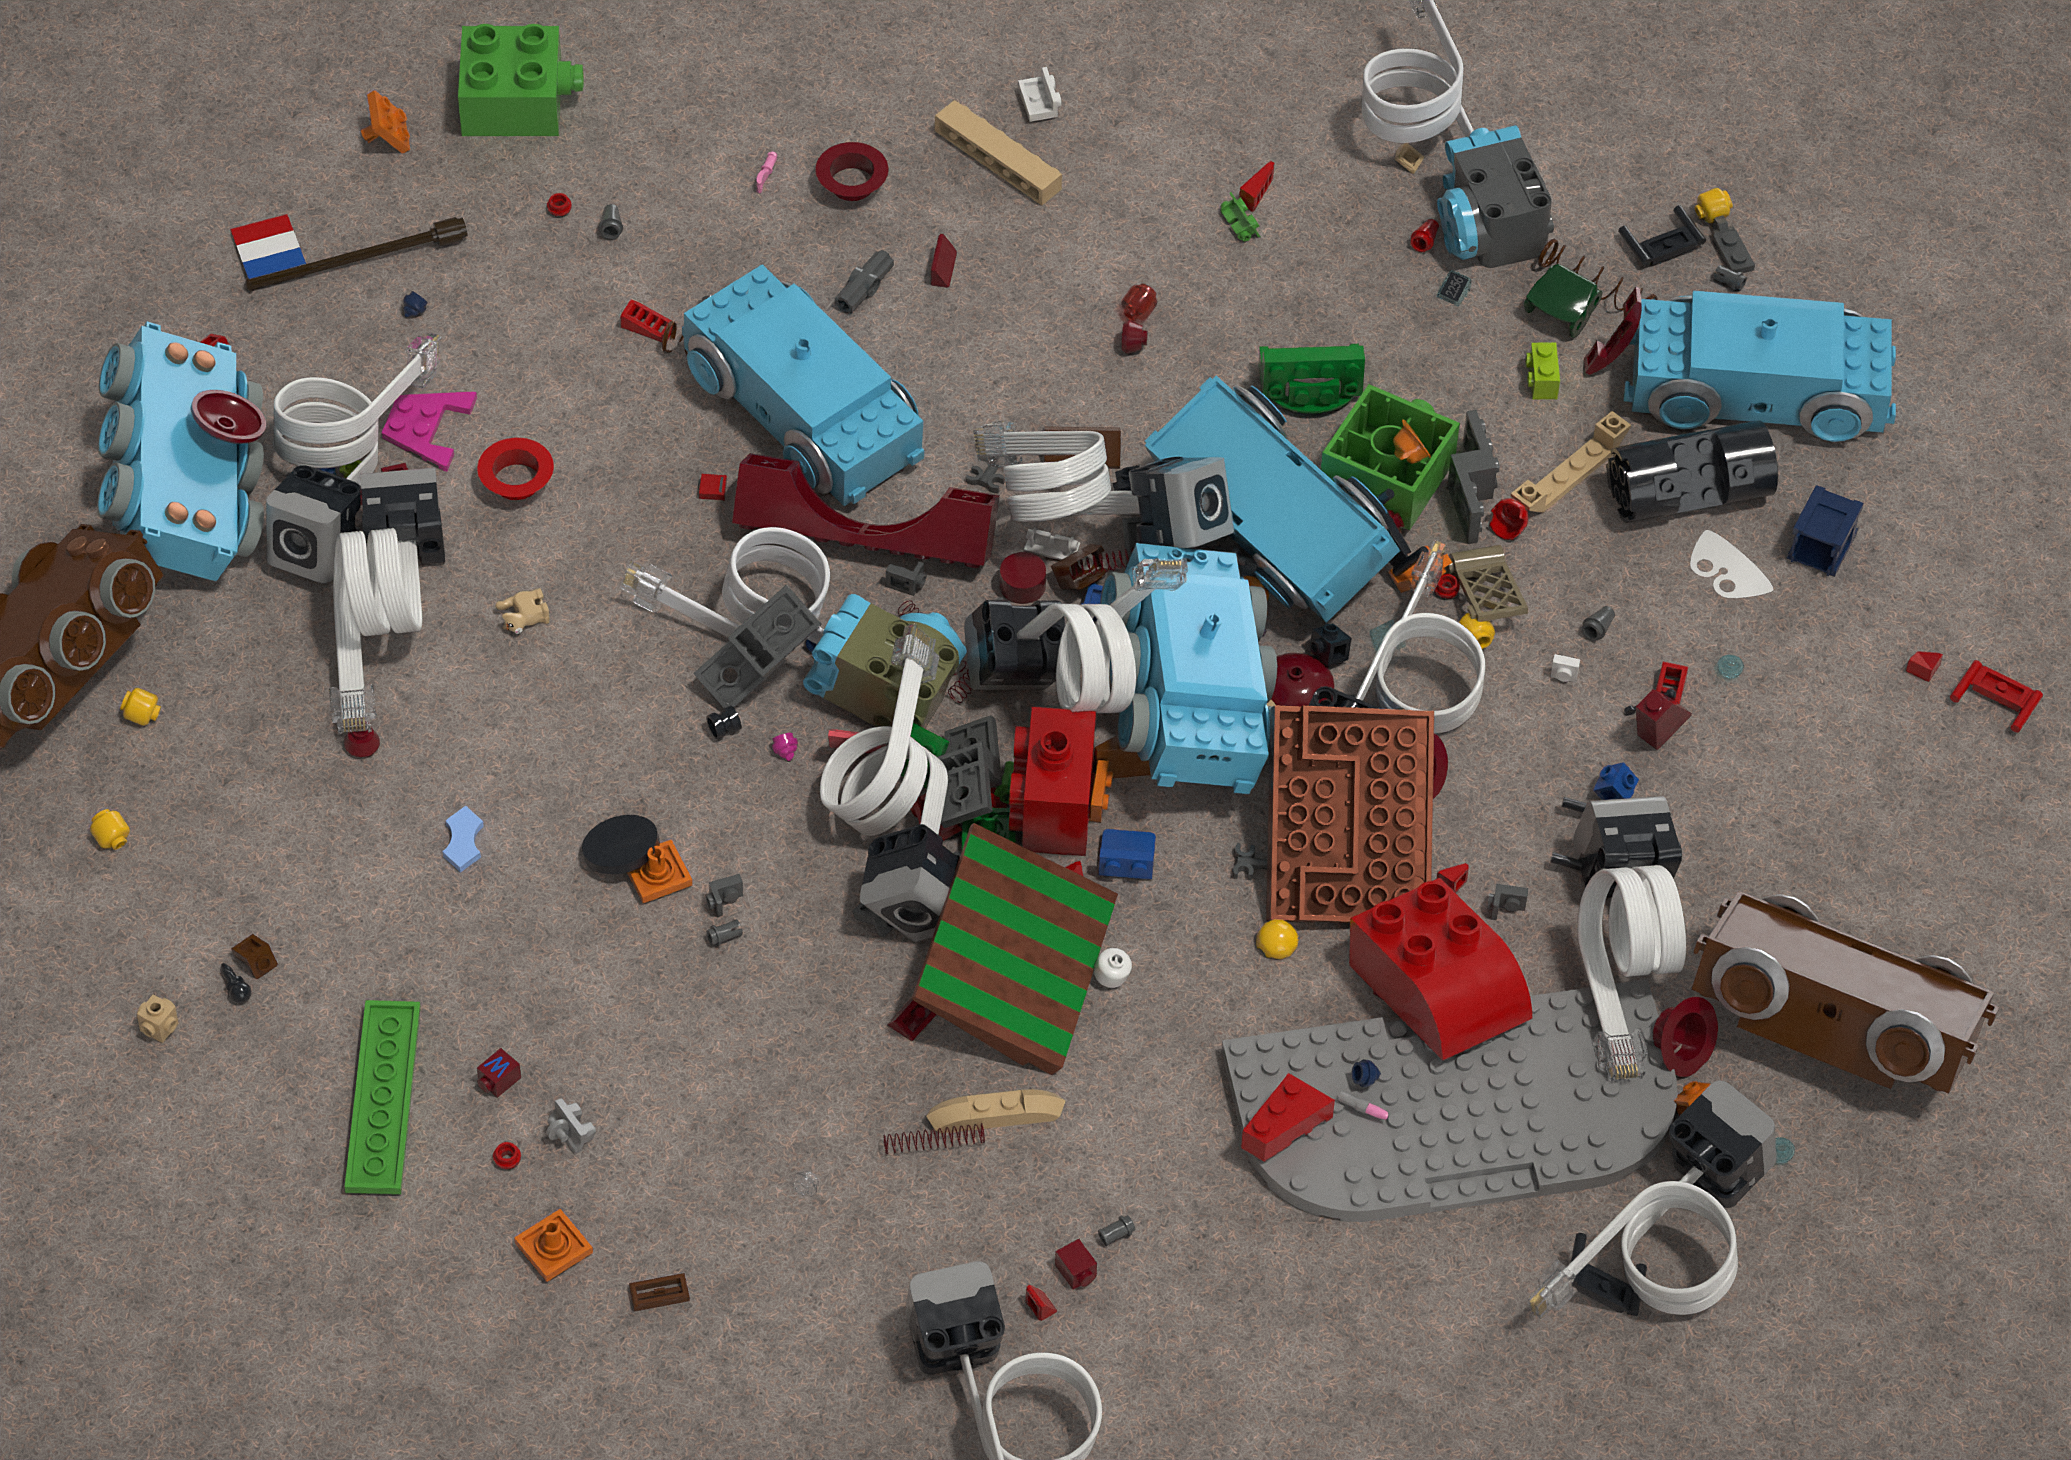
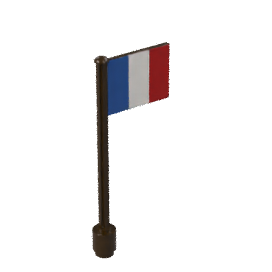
M288 214L230 229L247 275L245 286L250 292H252V289L427 242H438L439 246H444L462 241V238L468 237L464 219L452 217L434 222L433 228H430L428 232L306 264Z

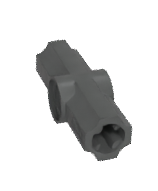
M884 250L876 251L862 268L858 266L852 271L848 284L835 297V304L841 311L852 313L866 296L872 297L877 292L882 278L894 266V260L890 257L889 253Z

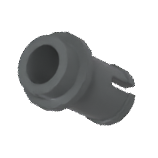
M1722 265L1716 268L1715 271L1724 274V276L1714 273V280L1732 286L1733 290L1743 289L1747 280L1743 272L1737 273Z
M735 919L717 927L715 925L710 926V929L706 931L709 943L720 946L723 941L742 936V928L731 931L732 928L741 926L740 922Z
M1121 1215L1118 1217V1221L1098 1230L1099 1237L1105 1246L1125 1235L1131 1236L1132 1232L1136 1230L1133 1221L1128 1215L1125 1217Z

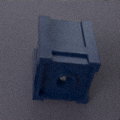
M1816 485L1793 528L1794 540L1787 559L1791 560L1790 562H1800L1826 573V576L1831 575L1835 577L1857 535V522L1864 503L1855 499L1854 501Z

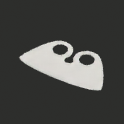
M1706 530L1703 532L1693 550L1690 565L1696 574L1703 577L1714 576L1722 567L1728 570L1727 574H1721L1714 580L1713 586L1718 594L1727 598H1743L1773 591V586L1767 577L1736 547L1712 531ZM1702 559L1711 561L1713 569L1709 572L1700 571L1697 568L1698 561ZM1726 579L1733 581L1736 586L1735 590L1732 592L1722 591L1719 587L1720 582Z

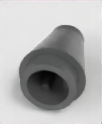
M613 204L604 207L599 224V231L606 239H616L623 231L619 209Z
M1604 606L1586 618L1582 626L1583 635L1591 641L1602 639L1615 617L1614 610Z

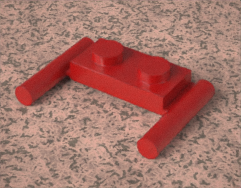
M1978 660L1972 662L1950 695L1951 701L1958 703L1971 684L1973 685L1972 690L2017 712L2020 711L2010 727L2016 733L2020 732L2043 697L2041 691L2032 690L2030 687L1987 666H1983Z

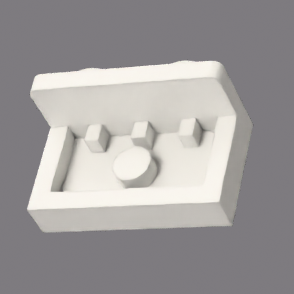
M1047 67L1041 69V77L1018 80V89L1029 122L1058 117L1061 97L1059 92L1055 93L1054 76L1049 75Z

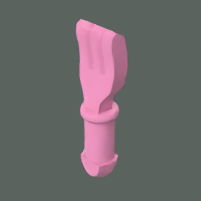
M775 152L768 153L765 163L758 173V193L762 192L763 184L773 171V166L777 160Z

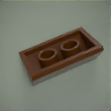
M1044 426V431H1094L1102 434L1107 456L1105 464L1108 466V469H1120V427ZM1044 455V462H1059L1075 455Z

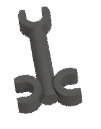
M993 456L984 473L980 467L972 466L971 472L977 474V476L967 475L966 482L970 485L979 484L986 488L988 486L990 492L999 493V486L993 483H1005V477L1002 474H995L1005 456Z
M1237 843L1235 856L1238 862L1234 866L1233 877L1238 879V873L1245 871L1248 873V880L1251 881L1253 878V868L1267 870V859L1254 858L1255 845L1251 844L1250 851L1244 853L1240 850L1241 844Z

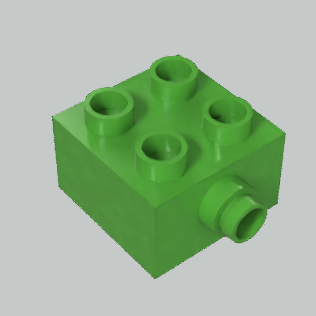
M490 24L462 26L458 89L462 136H559L560 96L572 95V91H583L584 87L583 65H572L571 61L561 60L559 26H542L539 24H528L526 26H493Z
M1368 384L1322 452L1321 471L1333 481L1334 476H1339L1346 481L1353 476L1366 486L1375 497L1387 489H1392L1394 497L1383 506L1387 510H1392L1394 514L1399 513L1404 523L1402 528L1410 531L1449 471L1451 455L1456 454L1460 423L1435 413L1434 408L1422 399H1414L1410 402ZM1402 419L1416 433L1431 458L1426 457L1417 463L1411 464L1407 460H1400L1395 456L1396 447L1394 446L1393 438L1403 427Z

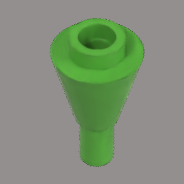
M1012 761L1005 763L1002 785L997 786L994 793L996 797L1000 798L1001 802L1009 804L1011 774L1014 768V762Z

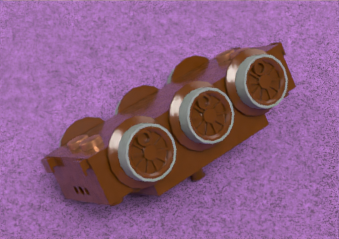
M81 524L77 529H72L59 544L55 542L39 543L32 549H28L20 554L14 563L11 574L14 590L9 595L0 593V750L21 729L27 728L41 731L140 627L141 624L136 617L147 611L153 602L155 587L164 576L144 544L148 542L143 538L141 531L129 530L124 535L95 531L91 525Z

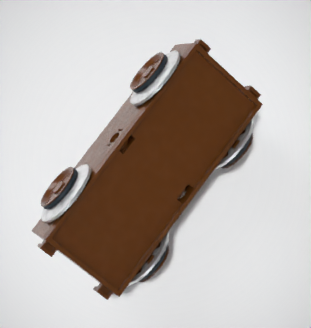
M1738 891L1733 900L1725 898L1717 914V917L1721 919L1710 936L1700 935L1693 951L1694 954H1698L1701 950L1703 954L1691 990L1698 992L1703 997L1720 1001L1726 1009L1740 1017L1737 1025L1738 1028L1889 1089H1892L1896 1080L1905 1082L1918 1081L1936 1091H1943L1949 1094L1966 1061L1967 1064H1971L1977 1053L1979 1045L1976 1043L1985 1018L1989 1019L1987 1024L1991 1026L2000 1008L1991 1004L1994 992L1973 984L1971 977L1966 971L1952 960L1935 955L1918 957L1912 960L1819 923L1818 917L1808 905L1795 897L1781 894L1759 899Z

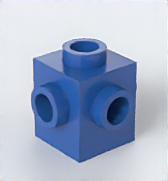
M1624 762L1607 765L1601 770L1593 791L1601 800L1631 798L1639 779Z

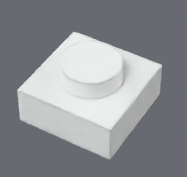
M1555 654L1551 677L1563 682H1576L1580 659Z

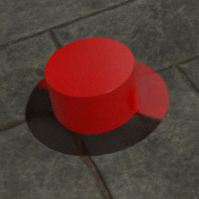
M517 437L503 439L489 446L480 456L477 466L478 476L484 486L510 500H523L532 496L548 483L554 471L553 458L543 445L531 439ZM511 465H525L537 472L532 480L520 485H509L496 478L499 471Z

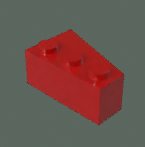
M1288 1073L1243 1129L1241 1148L1265 1162L1290 1146L1292 1141L1299 1136L1307 1135L1324 1120L1327 1122L1332 1119L1335 1100Z

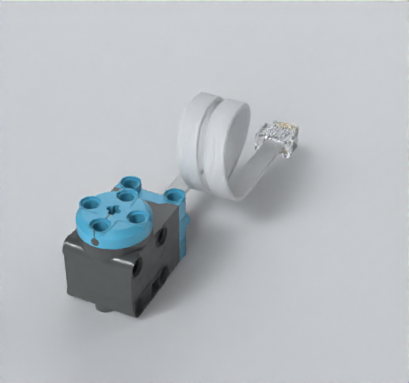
M1409 0L1418 19L1429 16L1452 66L1443 58L1418 49H1395L1375 56L1367 63L1363 73L1361 110L1365 124L1372 133L1381 139L1395 143H1411L1439 134L1456 119L1464 137L1445 142L1446 155L1453 166V172L1443 175V186L1447 190L1442 198L1437 199L1445 246L1450 254L1453 253L1461 260L1478 257L1479 262L1487 268H1495L1539 257L1544 246L1548 243L1549 233L1554 231L1551 216L1552 199L1521 137L1519 128L1514 125L1494 131H1489L1487 128L1473 130L1461 105L1463 62L1437 9L1436 0ZM1411 66L1432 71L1444 78L1448 83L1431 73L1415 69H1395L1376 74L1388 68ZM1408 86L1428 90L1438 95V97L1415 105H1396L1380 99L1376 93L1392 87ZM1442 113L1441 115L1437 116V117L1434 118V119H1431V120H1429V121H1426V122H1423V123H1420V124H1415V125H1394V124H1389V123H1386V122L1382 121L1381 119H1379V118L1377 117V116H1379V117H1381V118H1383V119H1385V120L1392 121V122H1397V123H1412V122H1418V121L1426 120V119L1432 118V117H1434V116H1436V115Z

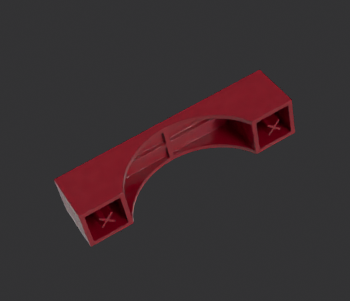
M749 453L739 464L732 523L739 524V527L743 529H754V527L783 528L803 536L814 537V540L818 542L835 540L839 541V544L842 546L852 547L854 544L864 545L865 549L871 551H878L881 548L889 550V553L894 555L911 553L915 554L914 557L918 559L934 557L940 558V562L953 564L955 561L964 562L967 567L980 568V565L984 566L992 555L1000 495L949 487L938 503L920 516L895 524H868L850 519L836 512L822 501L807 482L799 461Z

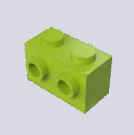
M1531 343L1530 353H1526L1525 363L1526 368H1530V372L1527 374V385L1532 389V399H1558L1560 374L1557 343Z

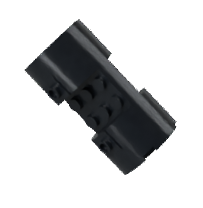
M1760 420L1613 447L1610 449L1613 458H1608V464H1606L1608 487L1611 490L1612 498H1616L1618 505L1622 507L1617 510L1621 520L1625 523L1772 496L1776 493L1778 486V466L1773 441L1766 425Z

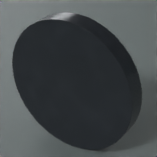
M620 815L607 819L591 829L583 840L582 852L587 865L592 870L608 875L623 874L636 870L649 862L647 852L652 847L653 853H655L654 846H660V838L655 824L648 818L639 815Z

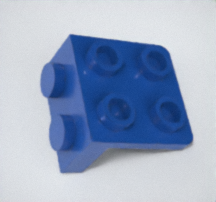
M1105 829L1102 834V845L1100 848L1099 875L1152 879L1155 834L1152 832Z

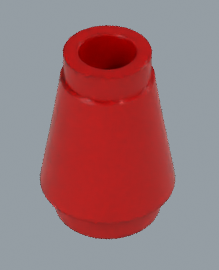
M1428 219L1411 234V246L1416 251L1425 252L1433 247L1439 229L1438 222L1434 219Z

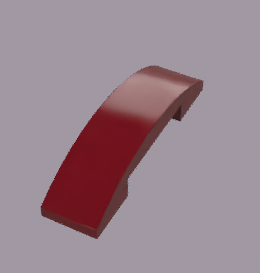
M1635 287L1624 302V319L1608 342L1603 344L1596 341L1585 356L1586 374L1591 375L1612 363L1633 339L1639 326L1642 312L1640 288Z

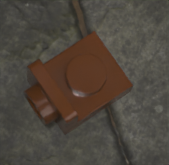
M254 934L231 948L234 956L248 965L253 977L259 979L278 965L269 944Z

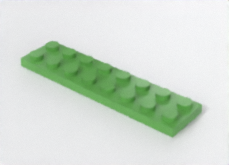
M365 1000L345 1178V1193L401 1194L421 1011L420 1002Z

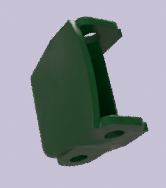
M1555 264L1547 270L1526 295L1524 309L1525 312L1532 313L1537 307L1545 314L1557 320L1570 323V336L1575 338L1586 326L1592 312L1599 304L1603 292L1589 279L1561 264Z

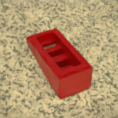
M1272 161L1268 162L1240 187L1239 198L1241 197L1251 212H1254L1273 180L1275 163Z
M632 299L620 316L621 328L662 342L667 324L672 321ZM661 325L665 326L662 332L658 331ZM671 327V329H670V332H669V335H668V339H669L670 336H671L672 327Z
M1663 661L1656 691L1666 693L1668 689H1671L1663 687L1664 684L1678 686L1677 690L1674 689L1676 691V698H1673V700L1680 704L1688 675V666ZM1666 675L1680 678V681L1666 679Z

